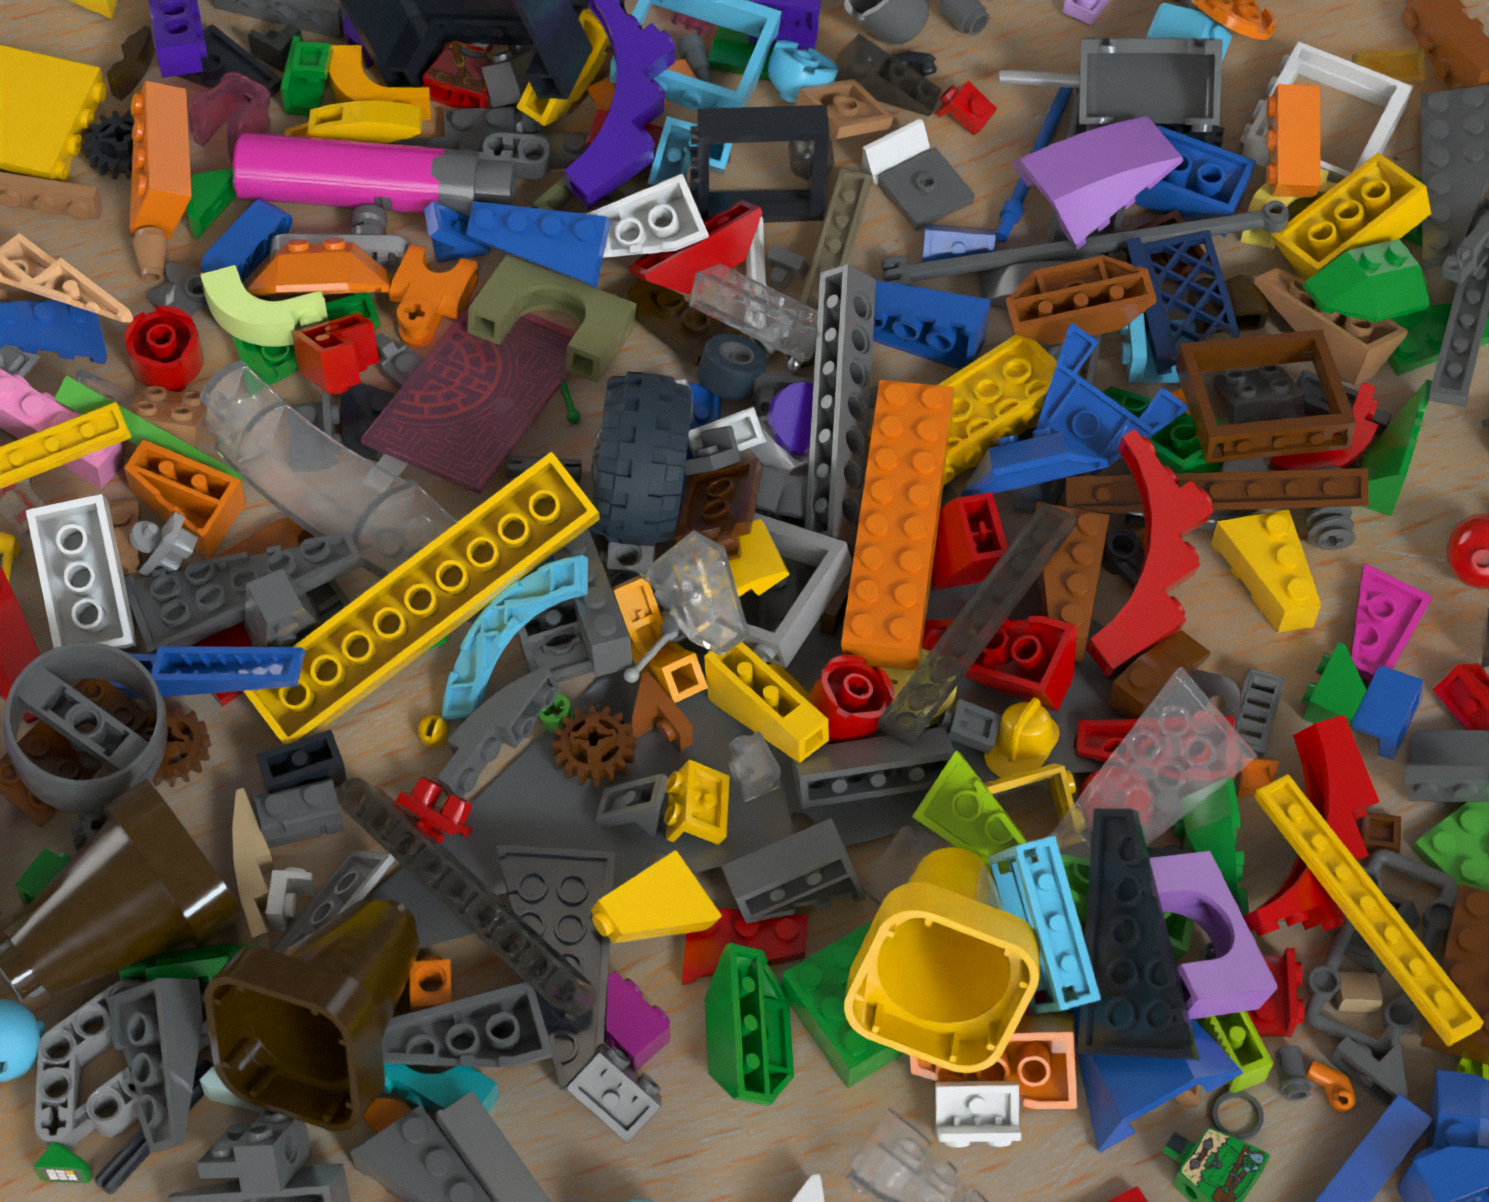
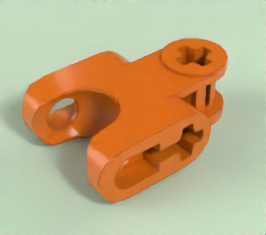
M415 244L409 246L393 278L389 294L390 302L400 304L397 308V318L400 323L399 336L405 345L413 348L424 347L434 339L443 316L455 320L462 318L478 283L477 261L460 258L457 265L450 271L435 273L428 270L429 266L425 254L427 248Z

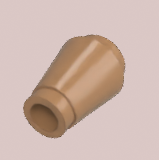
M141 228L136 231L135 238L132 240L141 279L148 283L159 282L163 279L168 239L164 236L163 230L159 228Z

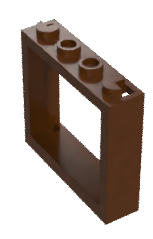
M1322 329L1179 343L1176 372L1186 403L1189 406L1188 409L1205 463L1351 449L1356 420ZM1313 362L1331 414L1217 426L1200 372Z

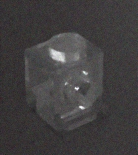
M761 732L750 736L742 735L730 742L728 748L732 753V759L728 760V766L735 781H742L741 796L744 802L780 788L781 768Z

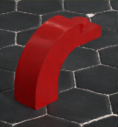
M1364 382L1361 383L1352 408L1356 427L1351 449L1273 456L1268 469L1285 471L1313 470L1322 466H1334L1341 469L1351 467L1366 452L1378 427V424L1365 420L1372 421L1379 400L1372 398L1376 386Z

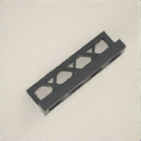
M213 0L214 8L285 26L291 23L301 30L341 39L344 34L343 26L346 11L339 2L331 0Z

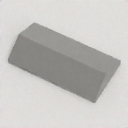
M351 850L270 950L281 953L356 902L366 899L390 869L395 858L391 854Z

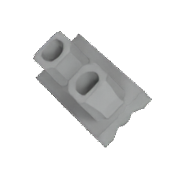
M174 512L161 530L156 524L149 521H140L133 526L129 534L132 545L141 552L149 553L148 558L140 566L139 573L149 577L154 569L166 568L168 573L177 571L182 559L187 560L192 554L198 536L181 528L185 519L184 516Z

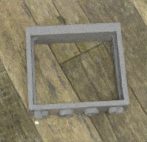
M755 513L753 521L761 519L765 523L781 556L818 567L775 633L682 602L700 576L696 567L689 569L688 552L681 555L654 594L662 618L673 608L685 612L694 623V630L690 635L698 641L718 643L723 642L734 634L765 663L768 661L787 668L852 569L853 562L845 541Z

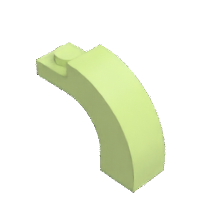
M236 265L200 274L205 297L213 317L223 329L242 341L260 346H288L294 344L292 332L328 321L326 304L321 291L283 301H265L247 292L242 285Z

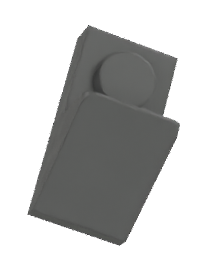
M662 773L604 788L595 821L604 829L635 822L648 834L655 837L664 805L668 777Z
M1348 1036L1337 1046L1330 1063L1385 1108L1388 1109L1399 1094L1405 1098L1407 1097L1402 1049L1399 1041L1380 1062L1374 1058V1054L1367 1046L1360 1042H1354Z

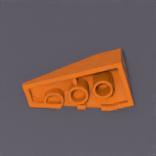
M1074 1013L1023 1015L1001 1057L992 1066L984 1070L971 1073L955 1072L910 1055L911 1074L939 1082L1017 1081L1019 1084V1101L1023 1102V1106L1033 1109H1077Z

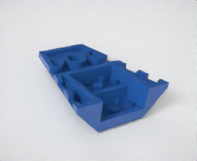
M1081 1005L1068 1009V1013H1074L1077 1052ZM1190 1019L1200 1061L1094 1056L1077 1053L1096 1145L1100 1153L1135 1134L1136 1132L1131 1121L1199 1083L1209 1093L1244 1072L1195 1019Z

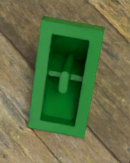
M232 168L191 175L192 197L187 205V212L194 238L199 240L237 197L233 187L234 176Z

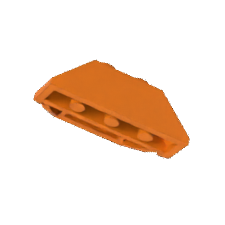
M330 238L324 240L321 244H309L308 240L296 239L288 241L287 245L281 246L253 277L246 290L254 297L306 295L321 291L322 294L390 292L393 276L354 242L345 243V240L342 238Z

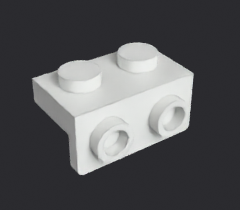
M935 1082V1132L938 1141L945 1142V1145L949 1147H966L970 1145V1142L986 1141V1144L990 1146L1004 1147L1009 1146L1011 1141H1020L1018 1082Z

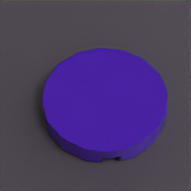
M808 382L793 383L777 392L769 404L767 416L768 425L772 427L773 438L776 443L788 453L798 456H807L810 452L814 384Z

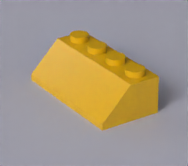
M1378 152L1290 220L1287 227L1281 232L1274 233L1272 238L1299 277L1307 281L1348 250L1403 237L1431 215L1427 189L1424 184Z

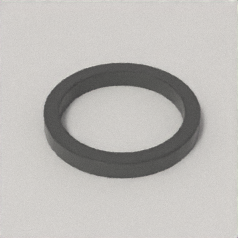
M1243 1091L1222 1094L1216 1100L1212 1109V1121L1215 1128L1241 1141L1253 1138L1260 1131L1263 1124L1264 1113L1260 1103L1252 1095ZM1230 1098H1242L1251 1103L1258 1116L1255 1128L1245 1134H1235L1226 1130L1218 1119V1108L1221 1103Z

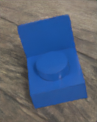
M434 201L424 208L429 237L432 238L437 262L443 263L460 260V258L484 256L491 252L490 247L470 240L466 236L470 217Z

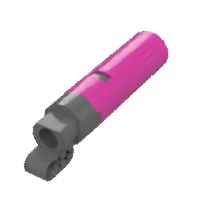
M244 132L235 145L233 187L238 198L245 200L262 198L270 202L356 208L360 205L370 204L379 206L387 211L424 214V208L434 201L470 217L473 201L514 206L516 178L540 179L546 176L551 168V160L547 141L541 136L529 134L492 133L484 140L483 151ZM538 154L542 156L537 160L527 159L530 155Z

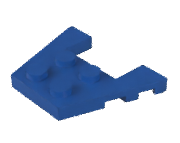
M1071 323L1066 333L1036 430L1054 427L1055 433L1063 432L1105 458L1108 466L1122 458L1117 447L1124 435L1136 429L1141 437L1150 438L1185 413L1189 406L1162 387L1141 417L1137 418L1077 375V372L1099 342ZM1105 469L1098 470V471H1094V472H1089V473L1092 474L1093 476H1096V475H1098L1099 473H1101V472H1102L1103 470H1105Z

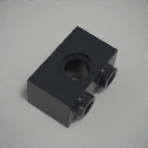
M331 729L256 754L267 793L331 778L334 788L348 783L344 763Z

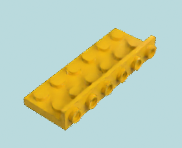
M1015 334L938 384L953 387V417L943 486L951 483L956 476L970 467L977 466L989 448L997 447V439L1014 435L1019 436L1026 430L1037 426L1056 369L1057 360L1035 340ZM872 428L868 430L866 468L868 462Z

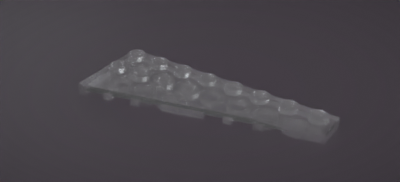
M1180 667L1168 680L1049 837H1056L1060 854L1090 859L1094 808L1134 809L1138 811L1147 846L1257 758V755L1183 667ZM1036 856L1032 858L1033 863H1037Z

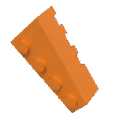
M145 80L140 93L134 94L131 103V114L135 116L132 129L133 159L129 233L135 234L137 230L145 227H156L163 230L164 236L171 240L192 197L186 89Z

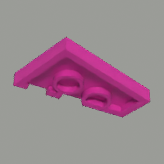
M1364 563L1361 572L1350 656L1360 677L1371 683L1379 666H1385L1390 669L1395 667L1433 596Z

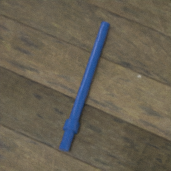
M1059 87L1031 153L1049 146L1073 92V88ZM1019 178L1010 200H1006L1001 209V220L995 232V239L999 242L1007 241L1014 224L1020 221L1023 214V203L1031 186L1027 187L1021 178Z

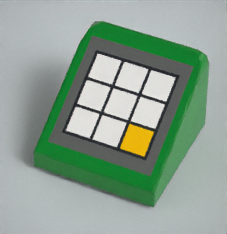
M52 1142L34 1165L39 1178L43 1181L89 1183L92 1180V1174L86 1161L57 1142Z

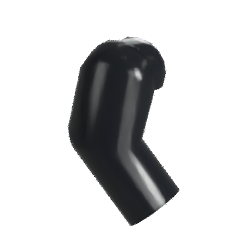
M907 51L886 58V67L890 74L917 66L919 68V75L922 77L932 75L937 71V66L934 63L936 59L931 53Z

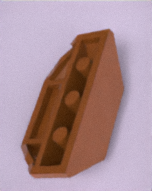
M1104 255L1033 270L1015 292L1006 299V306L1014 334L1048 345L1063 343L1071 323L1090 336L1118 331L1157 303L1148 269L1140 266L1136 268L1124 261Z

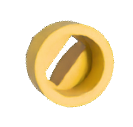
M430 714L423 717L418 724V738L424 746L436 748L442 746L449 737L448 725L442 717ZM435 724L432 737L427 736L430 725Z

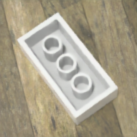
M100 494L26 510L53 647L91 642L109 645L122 651L137 649L138 643L107 499Z

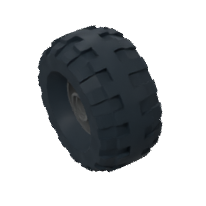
M628 371L625 376H612L607 381L602 423L595 435L591 464L594 483L592 504L599 512L600 520L589 527L593 533L605 536L607 542L635 546H654L655 543L669 542L674 538L684 478L692 404L691 389L687 385L677 383L674 377Z

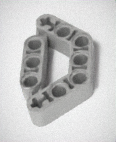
M132 979L116 981L47 1031L40 1039L37 1061L35 1130L45 1150L48 1149L52 1142H57L72 1152L78 1145V1142L93 1130L104 1137H116L139 1121L136 1111L139 1097L136 1092H133L135 1085L127 1084L124 1071L128 1067L95 1090L82 1106L81 1083L82 1068L114 1045L111 1035L108 997L146 982ZM202 994L200 996L202 999L204 1024H202L198 1052L207 1045H211L205 997ZM98 1023L103 1024V1027L98 1032L85 1033L89 1026ZM58 1049H69V1052L64 1057L58 1059L51 1058ZM68 1087L62 1096L50 1097L54 1089ZM108 1107L117 1108L113 1116L109 1118L99 1117V1114ZM55 1116L59 1117L60 1122H61V1124H62V1126H63V1127L59 1128L58 1131H57V1120H56Z

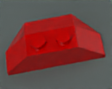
M741 200L732 205L731 208L722 210L702 220L708 232V238L677 251L644 254L635 263L629 265L628 270L631 274L648 282L685 294L697 293L703 290L708 282L717 277L730 274L735 266L746 260L762 216V210L759 206Z

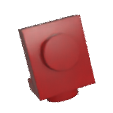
M968 80L959 87L955 85L950 86L939 98L942 104L935 113L942 117L950 112L974 136L982 130L997 108Z

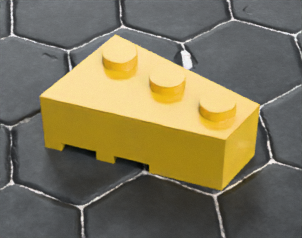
M1289 509L1217 521L1211 546L1216 553L1220 552L1231 566V572L1235 578L1242 580L1251 592V599L1275 631L1282 633L1314 627L1322 604Z

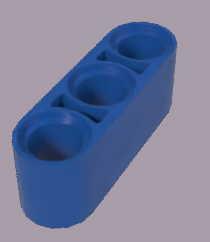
M262 198L257 199L206 252L200 265L201 272L207 273L236 265L240 280L243 283L270 254L273 237L289 233L293 223L292 216Z

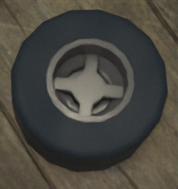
M731 334L713 336L705 344L697 376L700 383L708 391L719 397L729 400L748 399L754 395L755 379L765 372L767 358L764 351L747 338Z

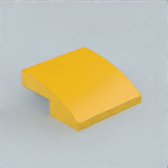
M761 519L753 521L751 534L740 536L741 557L738 559L725 561L724 545L715 544L704 547L705 565L696 567L712 603L719 610L750 589L759 596L790 575L765 523Z

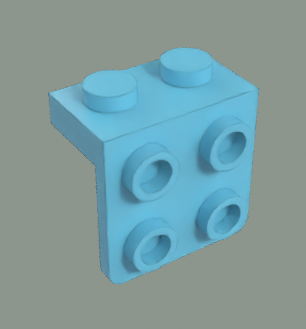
M1143 313L1124 328L1118 330L1119 335H1124V343L1121 344V364H1126L1128 383H1180L1176 372V365L1172 366V373L1157 376L1145 332ZM1172 320L1180 325L1184 322V320ZM1192 322L1188 329L1196 332L1195 323ZM1181 336L1175 344L1177 353L1179 350V343H1187L1194 341L1184 336Z

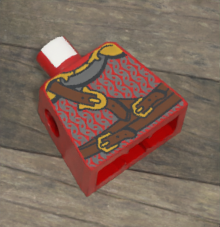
M458 41L451 42L423 76L424 87H429L431 101L456 109L489 108L491 99L481 67L493 61L492 55L495 54L491 52L493 45L480 43L468 45Z

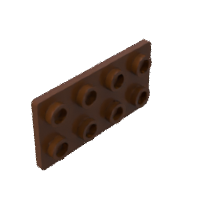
M84 678L73 687L135 733L149 721L148 713L107 680ZM41 720L17 742L23 754L33 764L43 771L61 778L90 780L104 766L89 754L75 751L69 745L68 739ZM85 723L76 730L81 733H88L93 731L96 726ZM8 752L0 759V795L39 827L45 826L60 809L44 803L27 789L16 774L10 762Z

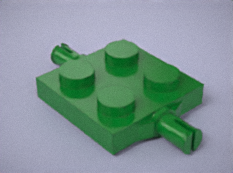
M232 942L201 946L199 948L161 952L121 969L120 977L122 980L146 976L147 982L158 978L189 979L199 977V981L202 983L211 982L239 949L247 946L259 947V943L234 946Z

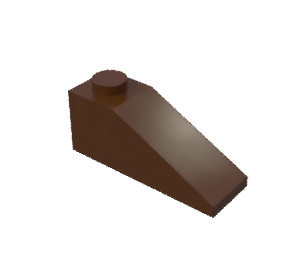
M1178 631L1139 656L1113 681L1108 705L1126 719H1147L1210 656L1211 652L1184 631Z

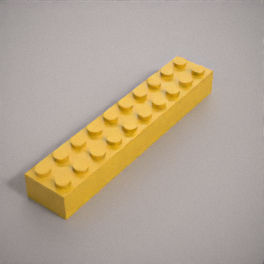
M551 451L293 647H302L305 651L296 687L246 690L243 692L284 745L318 734L488 605L516 580H521L600 520L599 512Z

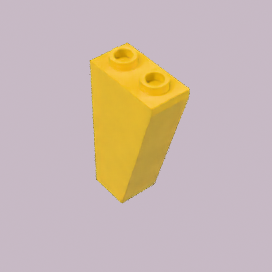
M734 634L723 642L714 644L704 656L708 699L714 705L799 763L829 741L828 719Z

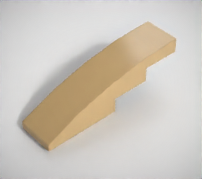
M240 788L236 790L232 824L233 860L239 897L253 943L258 942L259 947L271 949L269 935L260 914L266 912L269 895L262 875L275 869L271 853L245 790Z

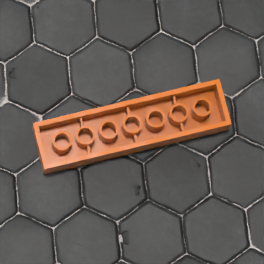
M879 380L841 641L842 655L850 654L866 659L864 663L869 666L877 667L878 665L883 668L919 671L953 417L952 386Z

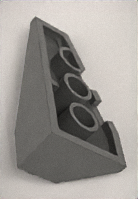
M158 978L108 997L112 1040L116 1050H123L128 1068L124 1071L127 1084L135 1085L139 1097L136 1111L150 1153H158L184 1145L203 1023L199 979Z

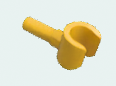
M0 532V554L3 555L2 568L10 582L13 558L18 556L20 544L14 535Z

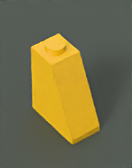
M676 850L599 899L590 910L593 914L592 921L594 926L602 936H608L612 943L704 931L713 926L722 917Z

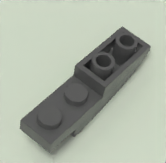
M543 667L508 684L475 709L451 735L447 742L454 755L437 776V780L444 787L443 791L447 797L451 793L463 798L466 792H470L475 787L478 776L486 765L497 757L503 743L516 749L522 739L531 734L535 722L539 718L538 714L543 708H548L553 704L559 690L551 670Z

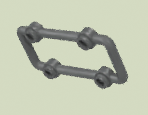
M1383 848L1373 851L1367 858L1363 869L1379 890L1382 887V880L1378 873L1382 864L1442 889L1438 900L1431 901L1422 916V922L1426 930L1421 943L1433 957L1441 935L1445 934L1451 903L1458 890L1455 880L1444 872L1392 850ZM1343 916L1346 924L1338 927L1323 965L1313 969L1308 977L1306 988L1310 996L1305 1006V1019L1311 1027L1341 1041L1348 1036L1354 1042H1360L1367 1046L1374 1055L1383 1056L1394 1047L1401 1035L1410 1032L1417 1020V1011L1413 1006L1414 1003L1403 989H1401L1398 999L1390 1001L1382 1014V1023L1386 1029L1381 1040L1321 1014L1324 1003L1334 999L1340 989L1341 979L1337 972L1356 929L1349 919Z

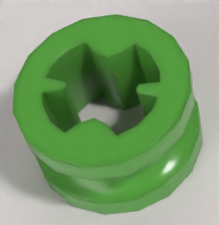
M557 694L553 704L548 708H543L538 714L543 726L550 732H553L556 728L563 729L561 721L563 717L571 720L575 718L574 709L568 698L563 694ZM557 711L560 714L556 716L552 712Z

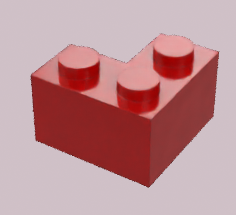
M358 312L292 332L299 373L327 394H341L348 391L349 387L361 384L359 373L365 371L368 366L379 363L373 322Z

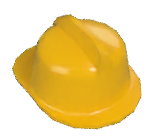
M1034 697L1030 702L1013 704L1004 711L994 748L989 754L984 753L986 766L996 776L1003 778L1042 767L1057 744L1060 736L1059 727L1048 711L1041 706L1039 698Z

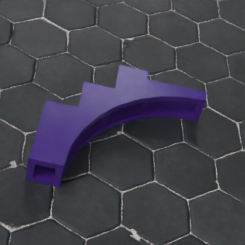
M587 0L588 8L602 25L613 49L617 68V83L612 106L600 132L587 150L565 170L566 186L588 210L654 161L653 146L655 143L643 127L664 112L665 92L654 78L675 63V43L671 36L665 30L660 32L653 23L642 29L641 24L634 15H627L620 8L619 0Z

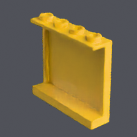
M0 45L1 170L60 182L67 180L70 163L74 155L77 156L81 151L83 135L87 129H90V123H94L95 111L99 103L104 102L107 95V84L103 81L100 67Z

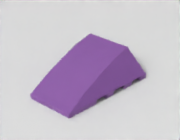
M1145 116L1080 133L1011 161V165L1027 187L1035 184L1055 209L1061 230L1078 250L1087 243L1085 238L1095 229L1100 232L1110 223L1109 218L1120 208L1126 210L1136 201L1135 196L1144 188L1150 190L1181 164L1183 159L1151 119Z

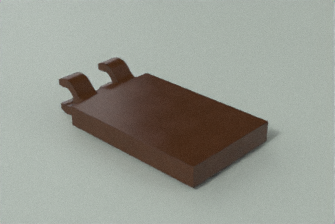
M758 458L737 462L714 471L688 475L674 538L682 553L688 552L689 569L705 565L704 547L724 545L725 561L741 557L740 536L751 534L763 472Z

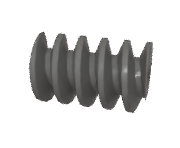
M1322 466V467H1319V468H1315V469H1313V470H1319V469H1341V468L1334 467V466ZM1351 507L1304 508L1305 524L1308 530L1307 538L1314 547L1323 550H1338L1349 547L1355 542L1356 535L1352 531L1354 522L1350 519L1352 515Z

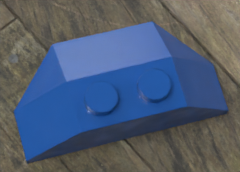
M1054 427L1032 431L1033 438L1024 441H1018L1017 435L997 439V447L988 449L962 490L961 496L965 497L989 492L997 494L1107 469L1109 466L1105 458L1063 432L1055 433Z

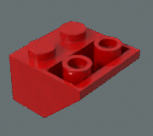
M989 492L955 498L940 508L931 576L933 590L1007 578L1011 554L993 493Z

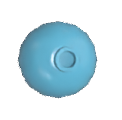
M781 40L776 42L768 64V76L773 86L780 91L779 96L783 100L795 104L800 88L833 83L838 69H836L837 65L831 59L811 48L807 52L796 50L799 45L798 43Z
M0 999V1082L19 1078L33 1068L38 1060L39 1041L46 1033L42 1020L36 1021L34 1014L26 1005L10 999Z

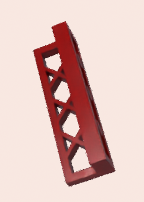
M1479 663L1458 664L1432 690L1465 730H1485L1489 732V675Z

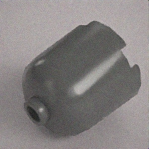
M844 0L847 12L872 35L888 45H901L911 41L921 32L929 17V3L927 0Z

